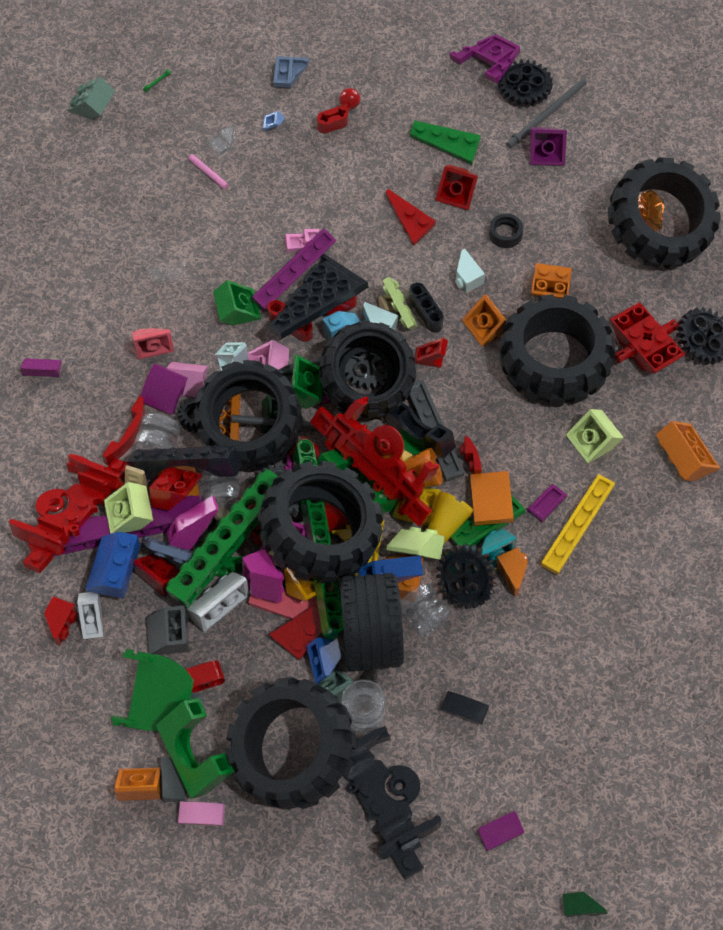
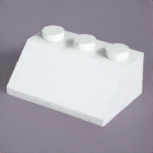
M234 572L223 576L216 586L208 588L200 599L195 600L187 609L188 617L204 633L249 596L247 579Z

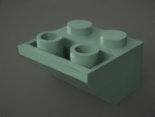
M101 77L95 80L91 79L87 84L83 83L77 89L78 93L69 102L70 106L67 111L89 119L101 116L115 90Z

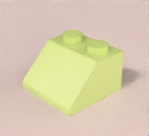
M590 409L566 434L587 463L611 451L624 438L605 413L597 409Z
M127 482L104 500L110 534L140 530L153 521L147 487L144 485Z
M410 527L409 530L401 529L387 545L386 550L440 560L445 536L437 535L438 531L426 529L425 532H421V528Z

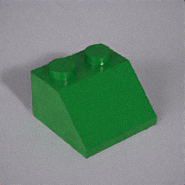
M226 280L213 291L221 322L238 325L262 319L259 307L251 300L252 296L255 295L254 289Z
M295 355L292 387L300 406L305 409L322 402L323 386L320 381L319 366L299 355Z

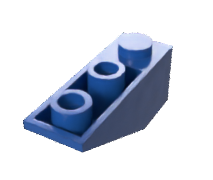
M421 556L372 561L361 566L358 575L393 573L397 576L398 583L423 575Z

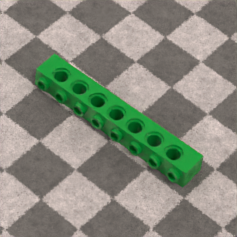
M266 469L257 476L253 486L245 490L243 498L231 507L227 517H223L218 523L216 530L208 534L205 543L194 551L190 561L182 565L180 573L168 582L166 590L170 597L184 605L187 609L191 606L258 525V514L265 494L260 495L259 493L272 486L274 479L277 477L276 474ZM249 505H256L255 508L251 510L247 509ZM239 519L243 520L241 524H234ZM226 534L231 535V536H230L228 539H226V540H223V539H222V537H223L224 535H226ZM211 550H218L214 555L209 554ZM199 565H205L204 569L196 570ZM193 580L190 585H184L185 581Z

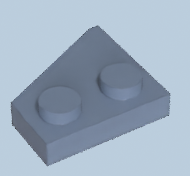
M276 56L274 87L291 88L309 65V58Z

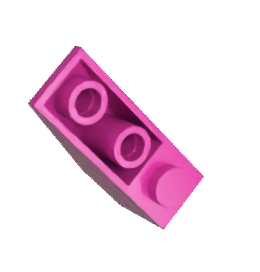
M215 496L207 498L174 519L166 531L169 545L187 550L192 549L203 531L207 529L209 522L217 515L218 506Z

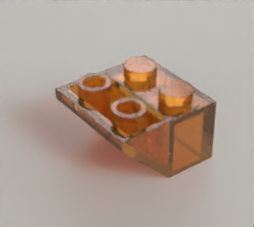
M652 189L639 194L638 206L642 218L654 231L662 229L664 199Z

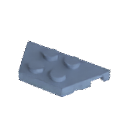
M144 536L143 544L147 548L154 550L155 555L161 557L172 556L173 561L179 563L189 562L193 557L194 551L171 546L169 543Z

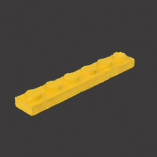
M600 474L597 475L541 562L543 568L559 575L613 490L615 482Z

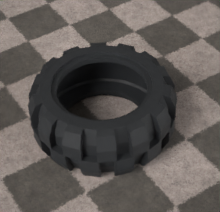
M310 461L295 465L292 471L290 469L283 471L274 479L272 486L267 489L259 510L258 527L261 530L260 539L266 552L272 551L274 553L272 560L283 571L287 567L295 572L293 577L308 581L312 577L317 578V583L335 582L338 576L341 579L344 576H352L358 573L361 566L366 565L372 557L383 532L381 527L383 522L381 506L379 502H373L376 497L374 491L367 482L362 484L358 481V474L346 467L345 471L335 468L336 463L321 461L318 466H313ZM304 500H319L329 503L346 517L351 528L352 538L335 545L313 542L304 537L295 528L290 519L288 508Z

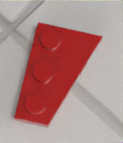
M316 604L269 634L271 638L299 660L308 652L306 646L323 634L318 605Z

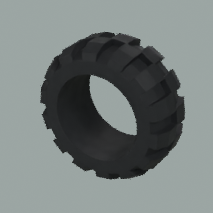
M658 157L655 162L653 159H647L637 163L633 169L628 170L614 187L610 196L611 205L608 207V222L615 226L611 232L617 244L623 243L627 248L625 253L633 260L639 257L644 260L643 265L659 268L662 264L666 269L681 267L685 262L690 263L696 259L714 240V233L719 229L721 217L720 212L716 211L720 207L716 191L711 192L709 188L711 182L705 174L699 175L693 171L695 166L685 161H681L680 164L674 163V158ZM646 190H661L678 199L684 206L689 218L688 235L668 237L650 228L639 211V193Z
M554 294L540 296L538 302L534 303L530 300L517 309V313H513L504 325L500 341L499 358L502 371L508 375L507 380L518 392L524 390L525 397L536 403H539V400L549 401V406H563L565 401H570L572 405L587 399L588 392L591 395L595 394L605 384L606 377L610 375L615 355V340L611 335L612 329L604 316L598 318V310L587 302L584 305L578 303L577 297L564 295L563 298H554ZM558 332L577 339L585 347L589 357L573 367L552 368L536 361L528 353L525 345L537 335Z
M294 677L278 678L275 684L264 683L252 691L253 697L249 701L243 699L234 713L239 716L235 725L229 724L226 740L231 742V749L226 751L229 766H232L236 772V782L245 792L250 793L255 800L280 809H305L317 805L322 797L329 798L340 788L338 781L343 775L348 776L354 762L350 760L351 750L356 749V732L351 730L352 718L346 706L342 705L338 701V697L329 690L307 679L297 680ZM295 708H309L316 717L320 727L321 740L317 756L309 768L300 775L288 780H276L267 770L263 760L262 745L265 733L270 724L282 713Z

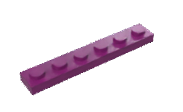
M323 228L253 295L251 300L264 312L270 301L276 300L337 240Z

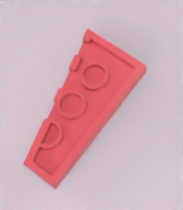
M284 588L282 602L280 603L254 597L251 594L249 598V606L281 615L289 620L296 618L317 604L316 596L304 602L288 595L286 588Z

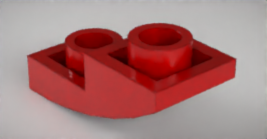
M464 436V443L460 444V455H464V462H469V472L480 474L482 473V466L478 451L468 436Z

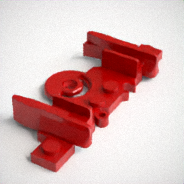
M367 397L354 401L345 414L340 413L335 417L324 407H320L310 420V423L325 437L328 436L325 445L330 450L337 448L343 454L344 460L350 458V456L353 457L354 464L352 467H357L369 480L376 481L373 484L375 491L384 490V494L390 500H402L405 497V502L397 512L400 515L406 514L417 526L423 525L433 511L419 497L423 493L426 484L436 474L439 468L438 463L432 464L431 461L424 463L417 478L414 475V469L406 472L407 466L400 459L404 452V442L401 434L395 428L388 425L376 427L371 432L366 424L361 425L356 421L366 404H368L369 398ZM375 437H378L377 447L382 454L388 455L393 452L395 455L391 458L381 457L374 447ZM383 442L387 445L386 449L382 445Z
M68 455L69 462L66 464L68 472L76 473L80 484H73L68 490L52 489L41 494L35 503L36 511L41 516L37 518L38 524L36 527L13 519L8 521L12 535L24 542H28L29 551H32L23 561L24 567L41 573L54 559L53 554L59 556L64 553L63 546L70 540L69 536H79V527H82L93 513L98 512L96 504L105 505L104 500L111 494V490L117 491L124 485L122 480L125 478V468L129 466L127 462L115 458L106 468L82 456ZM64 496L68 501L67 508L58 514H47L49 511H60L64 507L65 502L62 498Z

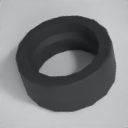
M506 213L495 216L492 219L489 227V237L493 244L501 248H512L520 243L523 236V223L518 217ZM500 225H511L517 232L511 237H504L497 234L496 228Z

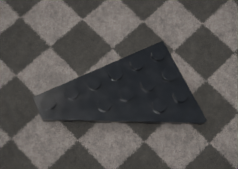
M326 254L321 255L320 262L315 264L313 269L304 278L303 285L297 288L295 293L286 302L285 309L279 312L276 319L269 325L270 331L283 339L369 288L368 282Z

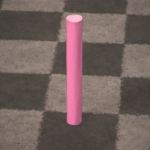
M191 154L188 157V160L223 189L228 187V183L196 156Z

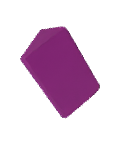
M25 358L20 370L22 376L59 377L62 360Z
M512 811L477 830V834L486 851L525 833L516 811Z

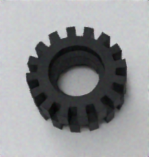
M189 397L190 401L185 399L184 404L180 403V408L177 410L178 419L184 430L187 428L188 432L194 430V433H197L194 419L188 417L189 412L196 408L195 400H193V397Z

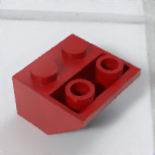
M175 467L166 468L149 488L152 507L170 511L186 498L203 477L202 474Z

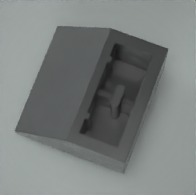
M184 605L165 607L147 617L149 653L163 655L190 652L188 614Z

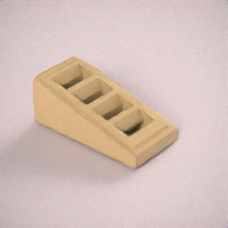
M126 466L125 484L131 482L144 485L148 491L145 472L131 466Z

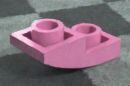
M180 802L178 823L223 826L225 804Z

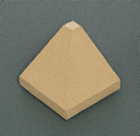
M379 296V308L391 313H398L391 304L393 302L391 296Z

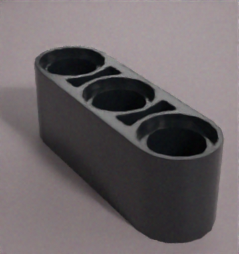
M413 283L409 288L410 303L429 331L435 333L441 331L444 319L442 311L422 283Z

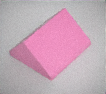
M171 362L167 366V369L188 377L183 395L180 397L196 398L199 389L205 386L204 381L206 380L208 366Z

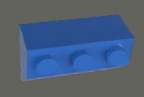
M115 532L102 536L85 591L124 599L134 568L133 562L137 559L141 546L138 535Z

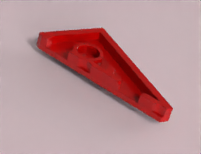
M388 189L386 191L388 201L392 204L395 214L411 239L412 245L415 246L436 225V221Z

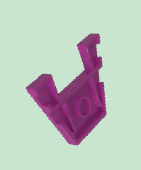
M495 34L478 41L475 46H465L462 48V51L457 53L455 51L450 52L449 56L451 60L459 64L475 56L492 65L493 67L485 72V78L498 83L520 53V46Z

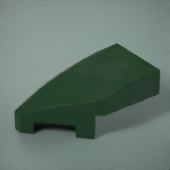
M585 892L562 894L566 917L608 914V910Z

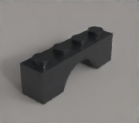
M404 403L386 415L388 426L395 428L401 435L425 449L432 448L435 454L441 458H445L456 448L453 431L439 423L434 428L426 426L417 418L412 408Z

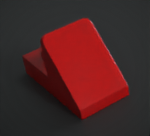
M442 337L418 346L415 353V364L441 368L443 357H445L448 340Z

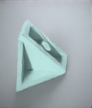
M245 342L226 343L215 354L221 371V367L232 362L243 363V360L248 359Z

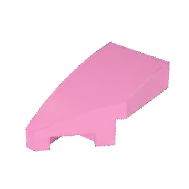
M304 229L303 234H285L287 253L300 251L319 233V229Z

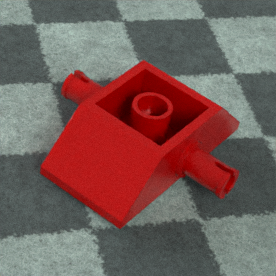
M641 302L610 319L618 343L623 347L614 355V360H618V364L631 357L641 370L655 374L685 356V353L669 336V334L676 331V327L679 326L678 322L672 319L660 326Z

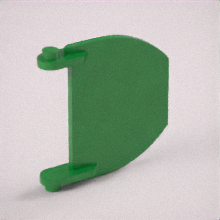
M126 648V651L122 653V657L139 660L129 717L112 715V725L120 726L123 723L125 727L158 731L156 725L181 702L191 699L194 680L183 666L168 657L139 651L136 654L133 649Z

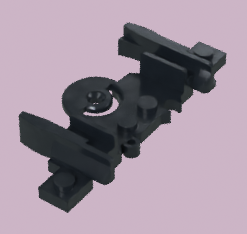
M386 726L369 732L361 739H356V749L351 750L350 760L354 762L348 776L345 775L347 781L351 782L347 787L349 794L354 795L357 791L359 792L358 800L368 815L367 822L371 820L378 822V826L373 828V832L379 834L384 844L378 847V854L383 860L392 856L406 880L424 869L414 850L421 847V838L432 834L441 826V817L437 814L434 818L414 827L411 820L413 813L409 804L415 801L420 792L418 775L414 770L403 765H395L387 769L381 760H375V755L369 750L377 744L391 740ZM391 774L394 776L389 782L391 793L395 796L405 795L406 799L395 800L387 794L385 783ZM401 783L403 785V789L397 790L395 787L396 784Z

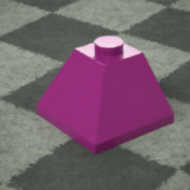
M531 127L530 165H565L567 130Z

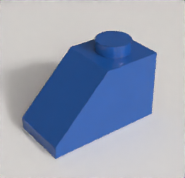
M316 638L306 646L314 681L317 684L331 674L341 658V649L337 639Z

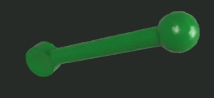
M168 69L165 70L163 75L157 78L150 85H145L143 90L147 93L151 87L157 84L164 77L170 76L171 71Z

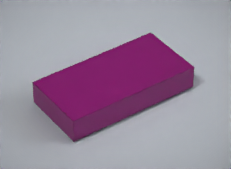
M552 483L528 508L527 512L543 523L567 498V494Z

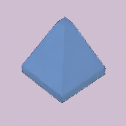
M279 111L265 115L263 130L279 126L285 117Z

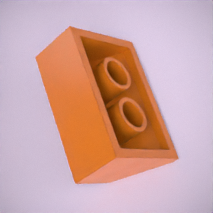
M671 421L656 434L659 445L666 450L669 455L668 459L679 470L678 474L683 480L695 481L720 469L691 423Z

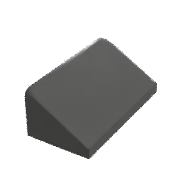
M161 758L164 802L185 801V786L172 758Z

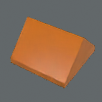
M484 294L462 319L481 346H485L500 338L503 334L504 325L507 322L487 294Z
M161 767L119 769L115 785L118 801L161 799Z

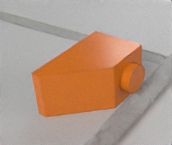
M518 547L497 556L496 565L514 597L519 594L528 563L526 554L524 552L521 553Z

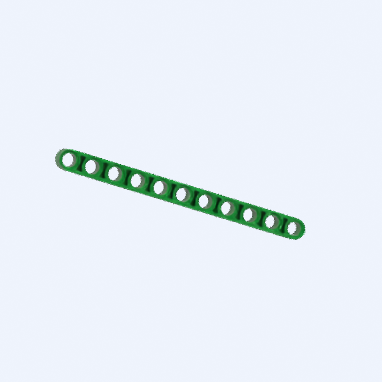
M301 439L292 453L294 466L310 461L313 466H317L313 443L308 439ZM319 500L300 501L306 538L319 544L331 545L324 502ZM313 578L322 633L325 638L335 640L344 629L338 579L331 583H317V578Z

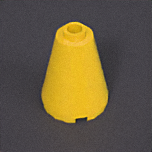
M441 491L437 495L427 529L438 531L437 535L445 536L444 545L471 516L473 509L464 501L459 502L455 499V496Z

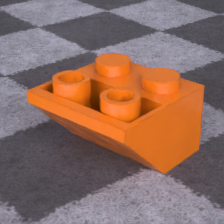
M536 263L531 295L544 296L554 294V298H563L564 295H568L572 268Z

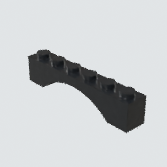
M226 445L216 447L138 449L132 453L127 461L129 466L143 470L146 480H151L161 470L174 466L199 468L217 477H234L243 465L236 446Z

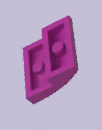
M153 364L140 396L143 397L144 403L172 415L175 413L179 397L183 395L188 377Z

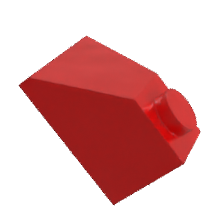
M448 164L444 166L435 200L469 210L478 175Z

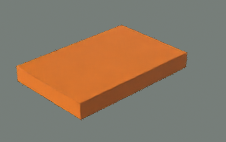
M509 471L470 474L475 526L514 522Z

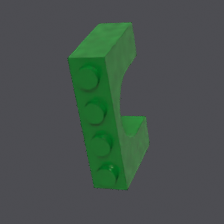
M338 449L322 453L317 460V466L321 461L336 463L335 468L345 471L347 467L357 473V480L362 484L367 482L374 491L376 497L373 502H379L382 514L392 511L398 503L399 499L390 500L384 494V490L375 491L373 484L376 481L369 480L357 467H352L354 464L353 457L350 456V458L344 460L343 454Z
M199 698L181 702L156 725L191 799L207 795L234 772L233 767L229 766L226 753L210 756L202 764L196 760L190 746L192 730L207 717Z

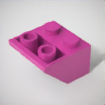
M262 549L242 557L243 576L247 579L250 594L277 603L282 602V593L284 592L282 581L284 576L281 570H277L272 556H268L266 551Z

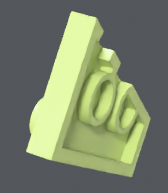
M390 277L384 279L385 286H383V289L393 299L391 304L395 311H399L402 316L400 321L404 328L407 327L410 330L417 328L418 325L407 304L404 305L403 303L406 300L404 295L397 289L400 287L398 282Z

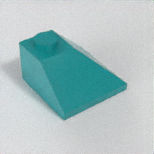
M505 529L494 530L485 538L482 555L489 553L487 560H494L491 564L493 566L496 564L497 556L515 549L517 538Z

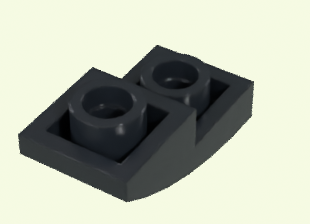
M448 691L441 710L444 713L482 725L489 705Z

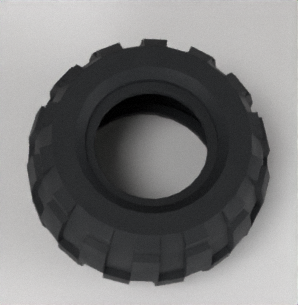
M358 321V323L346 325L338 330L325 345L320 358L319 376L327 398L337 406L336 408L346 413L354 401L363 397L369 398L368 404H366L363 412L358 417L364 419L382 417L397 409L411 393L416 380V358L413 349L406 342L407 339L400 332L394 331L389 325L381 322ZM361 352L376 354L384 361L387 368V380L384 386L372 394H360L354 391L345 379L347 362L351 357Z

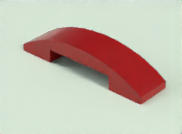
M142 396L138 397L131 409L133 420L119 443L111 441L102 456L106 465H109L115 458H121L137 440L145 420V404Z

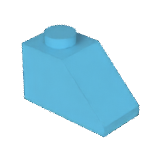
M337 311L323 318V331L330 339L341 328L358 323L360 320L355 313Z

